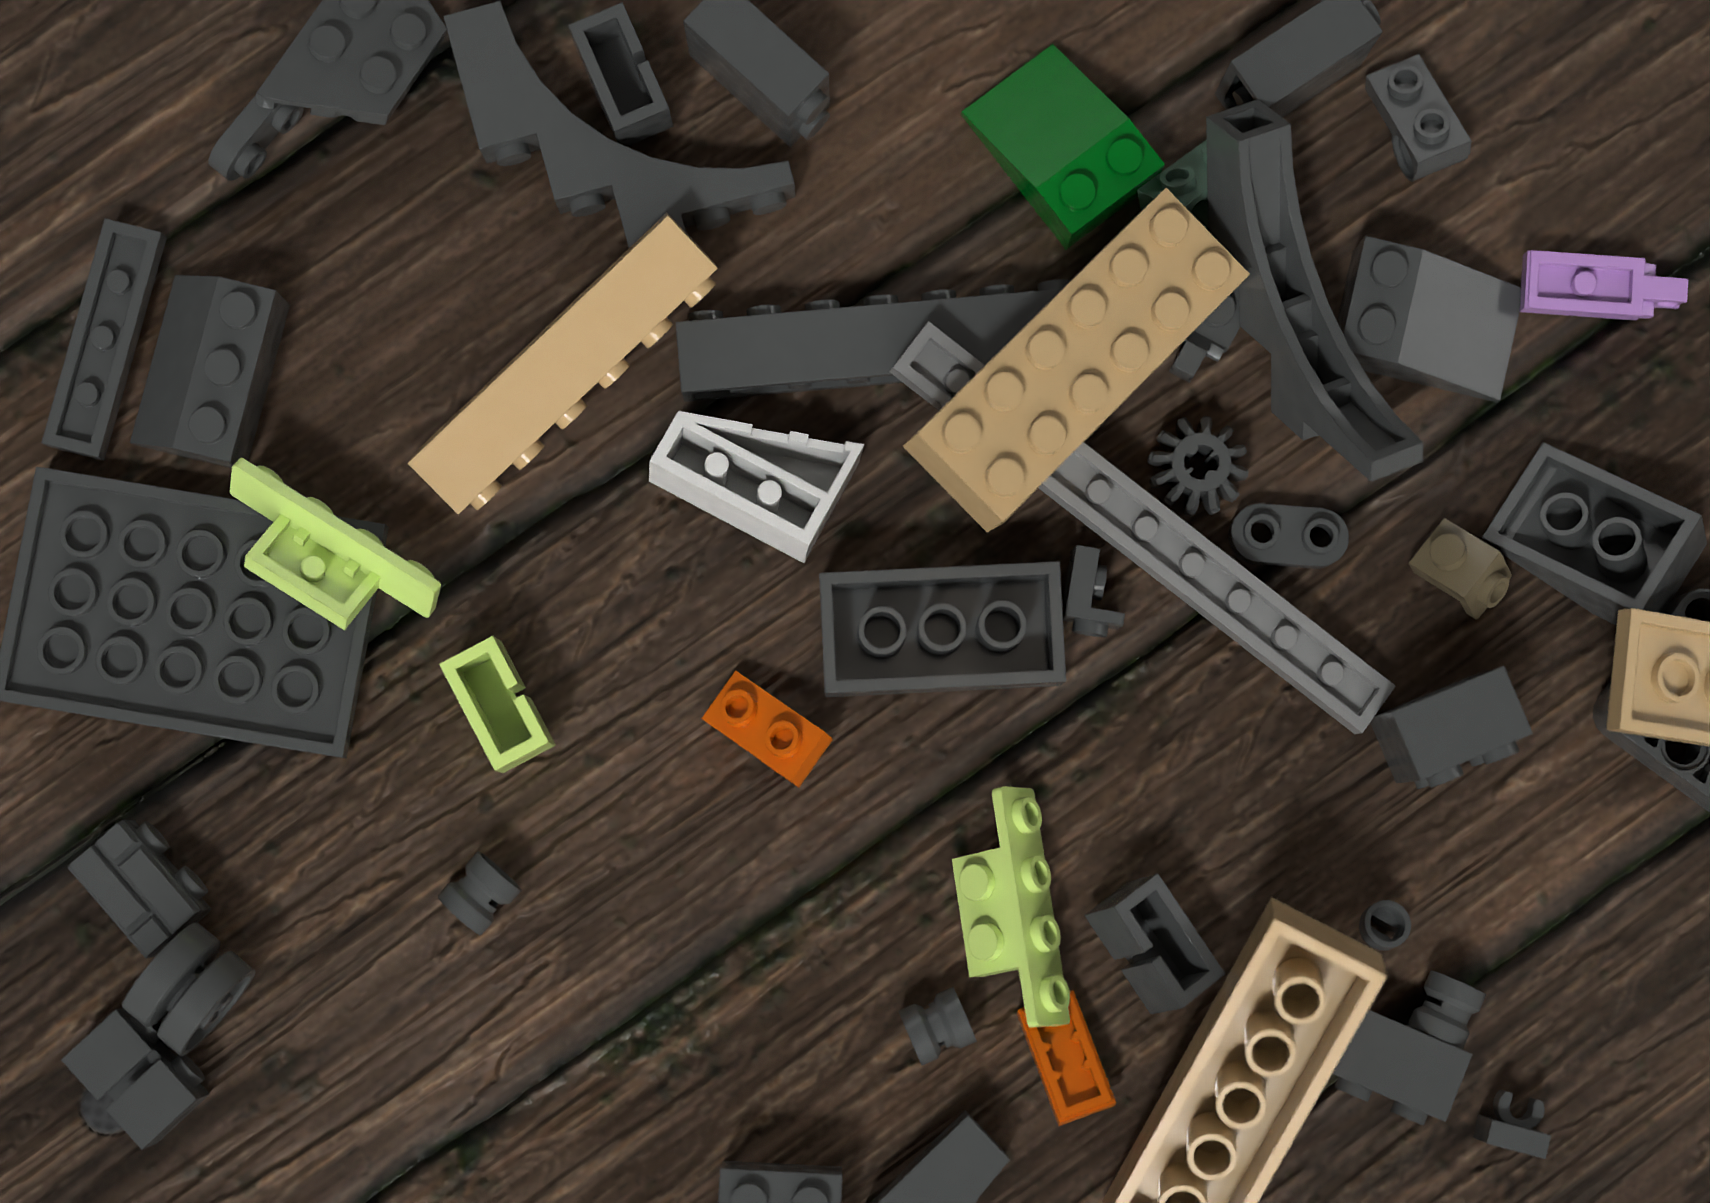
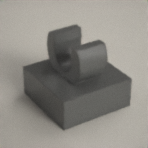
M1500 1089L1493 1099V1111L1497 1119L1478 1114L1473 1138L1490 1145L1546 1159L1551 1135L1532 1129L1541 1122L1544 1116L1543 1101L1530 1097L1526 1113L1522 1117L1514 1118L1509 1109L1513 1093Z

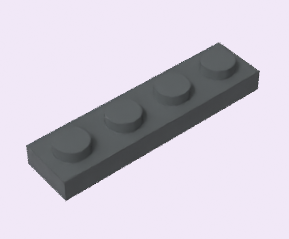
M104 219L42 444L105 461L167 239L163 233Z

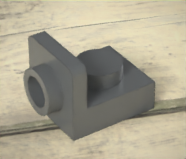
M1076 545L1070 551L1062 599L1063 621L1073 622L1072 632L1106 638L1108 629L1117 630L1124 625L1125 614L1091 608L1092 599L1101 600L1103 597L1107 566L1098 564L1100 549Z

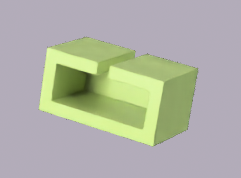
M491 636L439 664L495 771L505 773L556 746L533 700L524 694L517 697L516 693L526 687L502 641Z

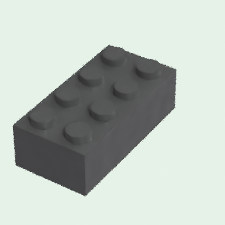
M1060 562L819 573L825 697L1061 686L1066 682Z

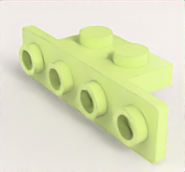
M239 458L232 466L230 494L273 521L271 526L245 555V568L343 630L349 626L378 588L426 618L435 610L441 583L434 578L433 574L425 566L413 560H404L385 548L380 539L373 533L365 529H355L336 517L331 509L322 501L313 497L306 498L288 487L273 470L261 465L255 466L244 458Z
M1008 786L998 787L992 790V799L1000 847L952 859L969 977H985L1019 969L1028 1026L1050 1027L1066 1025L1070 1023L1068 1008L1070 991L1064 979L1059 951L1061 935L1059 926L1054 919L1049 888L1051 884V871L1045 860L1040 830L1042 824L1041 810L1036 802L1033 789Z

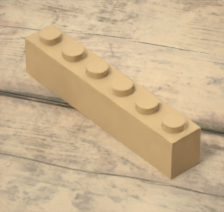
M666 212L411 455L408 464L457 514L461 513L469 504L476 510H479L501 489L502 485L496 480L498 476L512 463L519 470L525 467L544 448L545 445L539 438L554 423L562 430L566 428L587 407V404L581 398L595 384L599 383L604 389L608 388L630 366L624 357L640 342L647 348H650L672 327L673 323L667 318L672 311L683 301L690 308L693 307L716 285V282L710 277L718 269L716 264Z

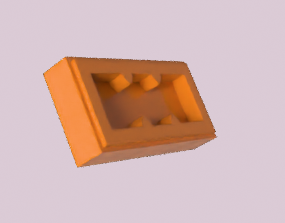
M1074 990L1070 991V1003L1068 1006L1070 1014L1069 1024L1050 1027H1029L1026 1020L1025 1007L1017 1010L1019 1022L1058 1126L1116 1105L1114 1095Z

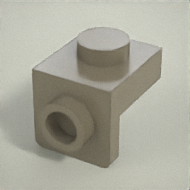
M1446 518L1442 520L1409 562L1412 571L1416 575L1460 601L1466 614L1476 620L1480 618L1487 608L1496 606L1503 599L1508 590L1509 580L1512 575L1499 550Z

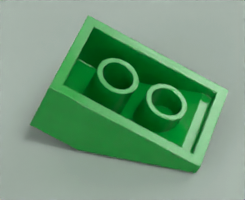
M1053 44L961 112V116L1065 250L1138 197L1137 190L1160 174L1165 166V163L1133 122Z

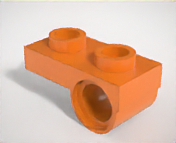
M736 670L701 718L798 788L833 741V738L825 731Z

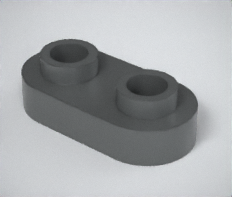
M255 95L213 147L209 156V166L228 181L236 180L240 176L245 179L251 177L263 164L267 156V151L265 150L279 132L285 134L297 124L303 114L304 107L275 103L274 109L262 108L255 104Z
M1253 504L1241 510L1233 518L1229 526L1228 539L1233 552L1247 563L1320 569L1333 564L1343 556L1348 546L1349 534L1343 519L1335 512L1325 508ZM1254 523H1264L1269 527L1271 537L1268 542L1260 543L1253 539L1251 527ZM1313 527H1321L1327 531L1329 542L1326 547H1317L1311 542L1310 531Z

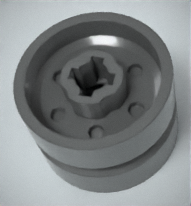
M198 922L187 926L161 950L136 980L122 1004V1008L145 1027L155 1025L166 1015L159 1027L157 1037L180 1056H185L213 1031L243 995L256 973L255 969L233 951L224 953L214 961L219 952L221 941Z

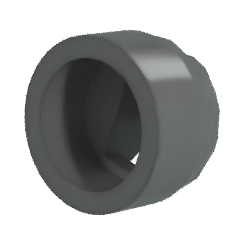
M1382 900L1369 906L1362 913L1359 931L1362 940L1369 947L1383 951L1391 950L1406 941L1411 931V920L1407 911L1400 904L1390 900ZM1370 921L1387 931L1394 932L1393 938L1391 939L1372 928Z

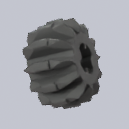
M1208 416L1201 418L1196 433L1187 418H1181L1176 423L1178 437L1163 430L1156 440L1166 452H1151L1147 459L1148 464L1165 469V471L1151 477L1149 480L1150 486L1152 488H1159L1169 484L1172 488L1165 495L1162 503L1166 507H1170L1180 496L1184 497V515L1189 517L1196 513L1199 499H1201L1209 515L1216 514L1220 510L1218 495L1229 502L1235 501L1239 496V492L1230 481H1244L1249 473L1248 469L1243 466L1231 464L1232 461L1240 459L1247 453L1245 445L1227 448L1224 443L1232 436L1234 430L1227 425L1220 430L1217 436L1211 435L1212 418ZM1195 454L1206 458L1202 465L1210 463L1211 470L1207 471L1200 480L1190 475L1193 471L1192 467L1186 470L1184 463L1189 462Z

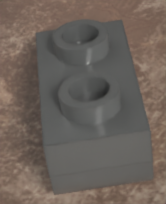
M1419 54L1366 75L1365 90L1392 134V147L1397 163L1409 181L1413 182L1468 158L1472 141Z

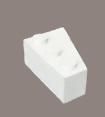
M678 411L650 459L649 482L805 563L859 465L864 444L846 441L845 444L808 438L809 434L790 431V434L752 428L753 424Z

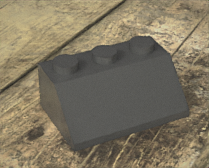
M175 275L130 443L231 469L239 458L249 461L290 304L273 289L219 276Z

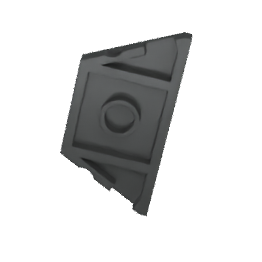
M322 0L257 91L255 104L267 109H274L275 103L311 108L310 115L330 118L345 115L359 122L386 125L443 42L447 28L428 0Z

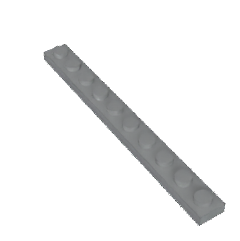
M928 321L889 372L937 410H940L985 365ZM1084 442L1038 487L1352 733L1360 734L1364 732L1395 688V685Z

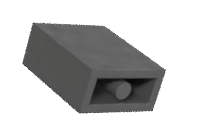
M702 0L683 20L690 57L789 147H792L801 136L806 140L811 139L830 117V113L826 111L830 106L829 73L749 0Z
M1322 0L1233 59L1215 93L1216 97L1226 110L1258 99L1283 118L1361 66L1383 32L1379 26L1381 19L1377 9L1370 0Z

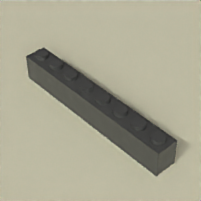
M1071 280L1045 281L1038 284V291L1015 293L1013 285H992L981 288L979 290L980 296L957 298L956 291L934 290L921 294L922 301L898 303V296L876 295L864 298L863 306L840 308V302L837 300H818L806 303L805 311L782 313L781 306L760 305L746 309L747 316L723 318V312L720 310L695 311L688 314V321L675 322L681 393L684 401L688 402L903 383L889 371L928 321L986 365Z

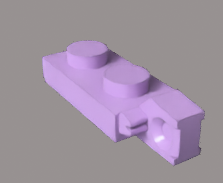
M1531 250L1523 254L1520 312L1623 320L1650 319L1654 317V308L1678 309L1680 304L1687 303L1688 279L1655 276L1656 265L1645 263V258Z

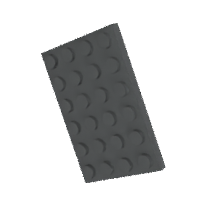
M36 467L0 648V701L347 759L377 590L349 626L343 630L244 567L245 555L271 526L273 521L240 500ZM336 516L355 529H365L373 533L380 539L384 547L386 546L389 530L386 524Z

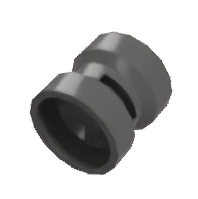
M477 851L466 863V877H462L458 882H449L437 897L461 922L475 933L482 935L494 922L493 913L497 910L498 904H510L522 890L498 865L483 853Z
M1431 970L1424 985L1427 996L1423 1005L1414 1009L1407 1026L1463 1050L1470 1034L1467 1023L1471 1014L1480 1011L1486 994L1451 977Z
M953 987L937 993L934 1001L929 1003V1008L925 1010L922 1006L915 1003L898 1010L922 1066L938 1059L941 1053L940 1047L946 1045L947 1048L954 1046L961 1049L977 1042Z

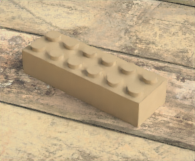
M1165 188L903 447L988 533L1002 524L1250 273Z
M1271 897L1101 1203H1258L1387 978L1382 954Z

